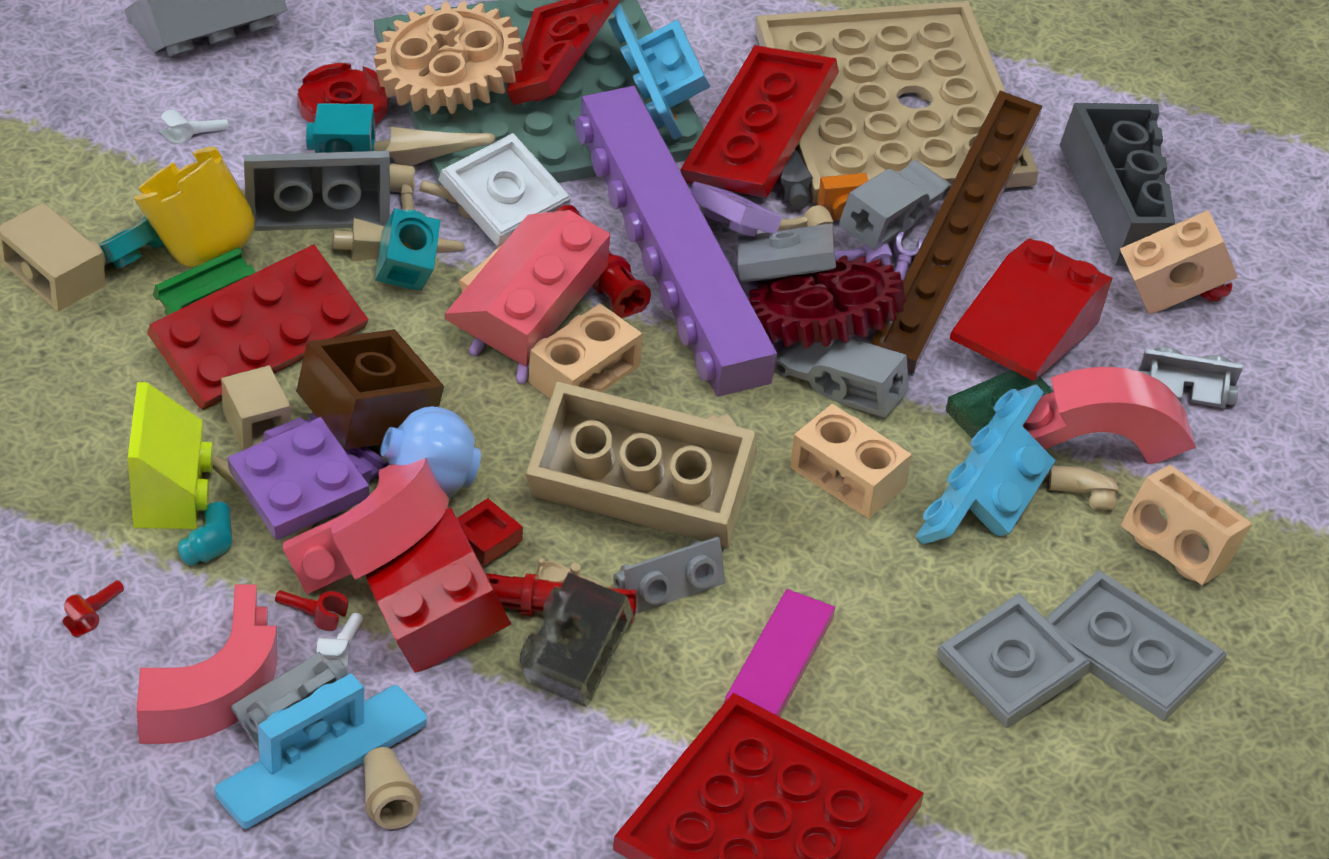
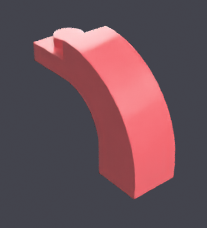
M1092 367L1073 370L1051 377L1054 392L1041 396L1023 424V427L1044 449L1088 433L1108 432L1119 434L1137 445L1148 464H1156L1196 448L1186 411L1174 392L1158 379L1127 368Z
M426 458L408 465L391 464L379 470V483L365 500L346 513L283 542V551L306 594L350 574L356 580L399 556L423 538L444 515L448 507L449 497L438 484Z
M235 584L232 631L224 647L214 656L201 663L186 667L140 668L137 699L139 744L180 743L204 738L220 732L239 721L231 710V705L274 679L278 661L277 626H268V607L257 606V584Z

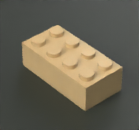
M557 381L526 471L531 496L534 498L701 541L718 536L721 546L729 547L757 458L756 431Z

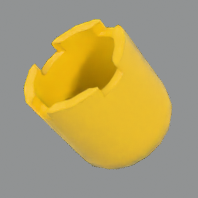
M213 146L194 151L192 154L197 161L181 169H178L174 162L168 164L140 185L139 190L141 194L135 195L133 198L171 255L180 264L189 268L199 266L238 247L242 249L254 232L255 221L252 209L218 148Z

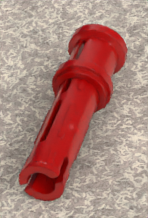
M564 205L560 207L558 210H556H570L576 213L577 215L581 216L579 211L573 205ZM609 251L608 267L592 287L598 293H604L610 300L612 312L620 318L642 312L650 302V288L643 281L634 278L631 274V265L624 257L613 255Z

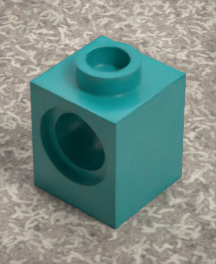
M317 104L315 122L307 123V150H315V153L374 151L376 131L373 104Z
M394 208L382 230L375 281L407 289L422 290L434 270L441 220L427 217L422 212L416 210ZM402 242L411 245L415 250L405 247Z

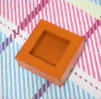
M856 173L821 177L817 205L825 207L830 212L833 221L840 220L849 193L869 181L867 174Z

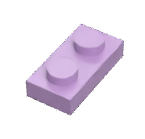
M695 181L693 183L691 193L697 204L705 207L703 214L706 217L729 224L728 228L752 237L756 236L757 230L773 234L778 231L783 216L731 191Z

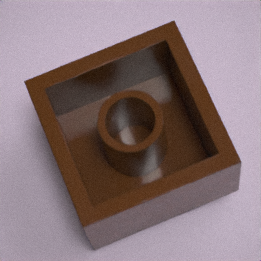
M392 329L308 341L296 392L316 417L323 419L342 448L348 450L382 444L388 428H398L412 412L424 407H439L444 385L399 333Z

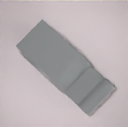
M918 160L911 161L906 168L898 173L893 169H887L849 193L838 225L875 251L897 237L899 233L905 232L916 224L927 207L938 200H944L952 184Z
M849 338L848 343H843L837 339L832 345L824 347L821 342H816L808 348H804L803 341H798L789 347L785 346L777 355L774 368L775 373L784 377L790 375L809 381L815 392L842 405L883 418L890 413L909 390L906 354Z

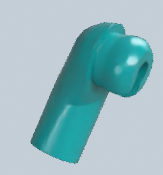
M213 502L208 505L207 510H205V525L191 531L189 537L181 539L178 543V553L184 563L196 565L200 561L208 562L225 554L231 548L230 507L224 502Z

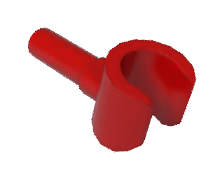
M116 580L86 599L78 594L69 596L64 603V610L68 614L63 619L65 627L76 638L96 629L100 619L95 611L123 592V584Z
M279 590L275 596V602L313 616L315 625L325 631L337 629L339 617L333 612L345 617L348 610L349 602L347 598L336 591L323 593L317 601Z

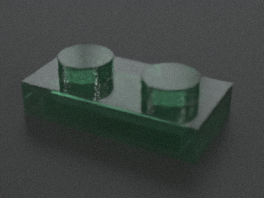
M1009 370L949 396L945 411L973 439L982 428L990 423L996 413L994 411L996 402L1009 390L1016 389L1019 391L1033 385H1038L1044 392L1042 396L1054 392V390L1040 376L1033 381L1013 370Z

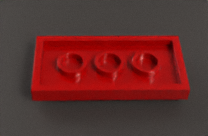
M754 45L681 167L680 171L685 182L693 184L695 181L732 192L767 198L838 75L837 59Z
M315 244L151 323L147 335L194 402L204 410L222 400L221 378L269 365L275 374L302 360L308 341L349 336L365 328L369 319Z

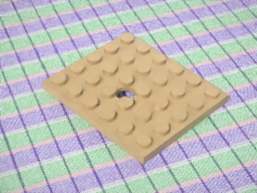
M969 1L756 16L755 32L760 46L837 59L839 73L796 146L802 161L813 177L809 187L813 203L818 201L821 177L866 173L868 179L871 180L887 169H893L898 173L913 160H918L950 184H953L999 91L1006 92ZM905 93H916L919 98L931 101V104L917 109L909 108L899 102V97ZM1028 144L1005 188L1036 185L1039 171Z

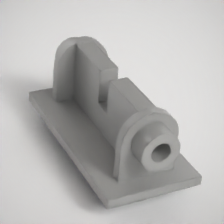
M1158 347L1154 350L1145 348L1139 370L1168 386L1179 401L1182 399L1183 386L1188 385L1193 386L1190 403L1225 409L1226 404L1236 405L1239 389L1236 384L1243 370V364L1232 363L1228 358L1220 355H1206L1201 358L1183 355L1181 351L1175 348Z
M717 536L703 542L697 540L688 547L631 566L629 564L622 565L620 572L613 574L615 588L637 590V614L725 584L720 538Z
M318 652L231 705V710L259 751L258 725L264 722L274 712L287 709L311 696L319 687L325 684H332L348 675V672L339 659H334L330 662L324 659L321 653Z

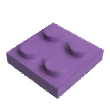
M321 417L227 457L230 473L275 540L353 507L370 495L368 483Z

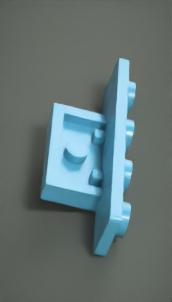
M618 3L613 10L614 17L608 19L609 25L620 44L625 41L627 42L626 45L620 47L621 52L632 72L637 69L640 71L633 75V78L645 100L652 98L653 100L647 103L646 107L656 127L660 129L666 125L675 140L683 135L670 108L710 88V84L678 19L638 39L633 25L621 4Z
M1033 385L1019 391L1011 389L996 402L994 406L996 413L992 420L973 437L970 443L973 449L965 461L957 465L947 478L949 486L941 498L934 501L924 512L923 519L925 522L916 535V538L921 543L927 544L950 537L969 509L992 533L998 536L1010 534L1056 461L1023 427V424L1044 393L1038 385Z
M350 673L332 684H325L319 687L311 696L287 709L274 712L264 722L258 725L259 761L217 784L214 787L215 797L242 828L248 829L360 765L369 751L378 747L389 748L427 725V715L398 685H392L364 701V686Z

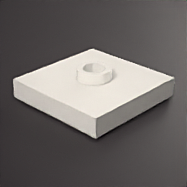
M514 133L442 169L438 179L496 246L504 243L528 214L555 212L560 207L569 205L572 199Z

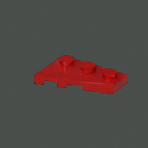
M562 0L534 8L522 43L524 57L521 58L522 70L514 71L516 81L509 83L506 91L513 104L518 105L529 101L539 102L554 95L620 0Z

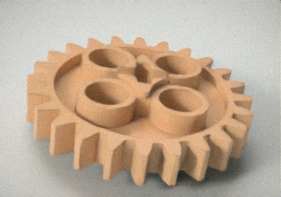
M444 1L441 10L437 11L430 5H425V14L421 16L412 11L408 12L409 22L395 20L393 22L395 31H384L382 33L384 42L376 43L377 55L374 56L380 87H385L386 96H396L399 106L411 101L413 111L415 112L424 105H429L431 114H435L441 106H447L449 113L453 114L458 104H464L467 109L472 110L473 100L475 99L489 103V92L503 94L505 93L504 82L514 83L516 81L514 71L522 70L521 58H524L518 28L512 27L509 16L500 18L499 9L497 8L485 13L483 3H479L472 10L467 9L466 1H462L457 8L452 9L448 1Z

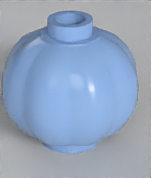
M434 406L424 407L412 412L398 428L389 427L381 445V456L388 458L389 465H408L426 458L438 484L448 495L449 499L454 497L462 486L469 487L473 483L479 469L481 451L479 448L474 447V435L460 416L453 411Z

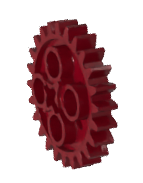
M843 255L836 260V268L834 270L771 278L770 281H758V289L750 290V298L748 299L771 343L784 339L785 346L789 347L798 341H803L804 348H808L816 342H821L824 347H827L834 339L848 343L850 340L849 336L854 334L865 338L868 336L867 329L882 330L884 329L883 321H895L896 313L903 312V303L906 302L900 271L894 272L893 265L882 266L879 259L866 264L865 256H861L854 261H848L847 255Z

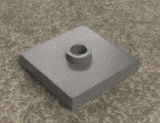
M824 224L781 230L774 234L769 232L756 234L755 237L748 235L739 236L737 266L740 281L750 282L834 270L836 268L833 225Z
M1020 593L938 646L937 658L1006 728L1087 675L1090 662Z

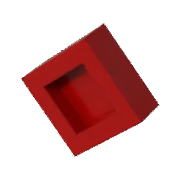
M489 498L457 517L480 564L483 566L523 541V526Z

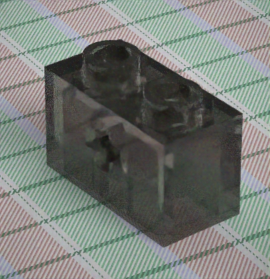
M568 572L561 588L554 587L548 595L543 610V616L546 618L538 634L532 633L526 639L519 661L522 664L521 668L529 685L587 708L633 617V613L626 595ZM578 632L582 635L581 640L576 638ZM565 638L570 640L567 645L563 642Z

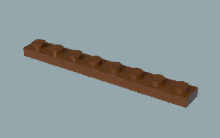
M1001 90L999 91L903 280L906 302L903 303V312L896 313L895 321H883L884 329L877 331L871 343L872 345L906 354L907 368L910 373L914 374L1035 129L1041 115L1042 105Z

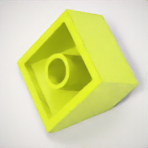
M137 382L127 457L133 528L197 529L199 510H207L209 505V479H202V473H212L213 442H204L203 420L148 382Z

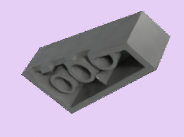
M1074 103L1059 146L1115 266H1127L1120 248L1175 225L1170 184H1167L1165 181L1167 162L1166 157H1163L1161 153V144L1163 142L1162 128H1159L1157 125L1160 114L1158 104Z

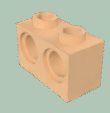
M599 303L583 315L574 317L568 325L550 337L541 339L530 349L529 384L550 399L557 381L603 392L640 366L642 333Z
M831 404L794 434L790 468L869 519L906 487L912 454L896 442L890 441L868 427L858 418Z
M1170 464L1145 478L1120 526L1134 535L1135 540L1142 547L1157 552L1175 565V569L1180 575L1189 580L1196 581L1200 585H1204L1228 568L1253 523ZM1159 507L1165 511L1168 521L1161 515ZM1200 536L1207 542L1209 551L1202 545Z

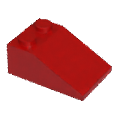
M1028 238L1006 256L952 329L949 339L1035 381L1088 335L1099 323L1113 278L1098 271L1089 262L1074 260L1056 251L1047 242Z
M451 507L445 510L439 522L417 543L391 561L366 574L371 590L391 633L414 673L426 670L512 625Z

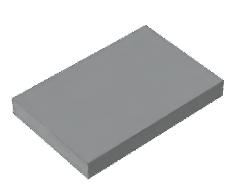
M1097 570L1045 618L1090 662V673L1162 721H1165L1216 672L1225 663L1227 652L1100 570Z

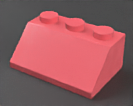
M570 210L528 214L446 311L444 319L526 367L530 361V349L541 339L553 335L608 267L611 234Z

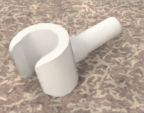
M175 109L168 110L161 115V119L170 128L161 129L160 133L173 145L190 140L194 134L228 130L227 119L187 121Z
M352 613L344 628L338 634L337 639L318 638L317 653L320 652L323 658L330 662L334 659H339L347 667L349 646L363 622L362 615Z

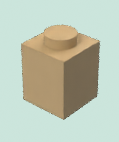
M270 365L221 378L223 413L242 451L261 443L265 431L291 421V406Z

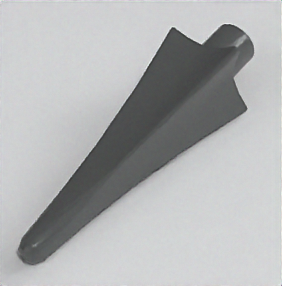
M796 148L781 172L780 181L783 184L782 203H790L792 208L800 210L805 208L808 202L813 203L809 193L813 177Z

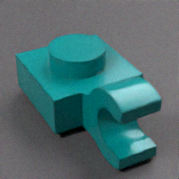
M145 216L136 225L124 229L98 244L105 254L106 264L113 262L116 269L140 258L142 254L138 248L145 244L154 248L165 246Z

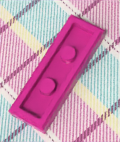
M786 589L727 693L724 703L734 692L780 717L834 618L835 606Z

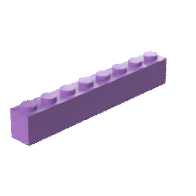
M635 86L582 96L580 116L575 119V130L578 140L589 148L594 171L598 177L603 176L608 186V195L613 208L620 209L625 219V228L629 240L632 243L637 242L642 252V261L648 276L655 277L659 285L660 298L664 308L667 311L672 310L677 320L678 333L682 343L685 346L690 345L695 355L699 377L704 382L709 381L717 397L772 384L777 352Z

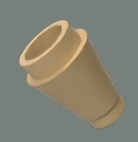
M387 747L375 748L369 751L363 760L366 812L382 828L399 829L405 827L418 815L421 793L392 749Z

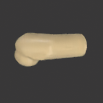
M1052 466L1048 472L1049 491L1090 493L1089 505L1092 509L1112 510L1115 508L1117 502L1115 495L1119 493V488L1113 478L1084 467Z

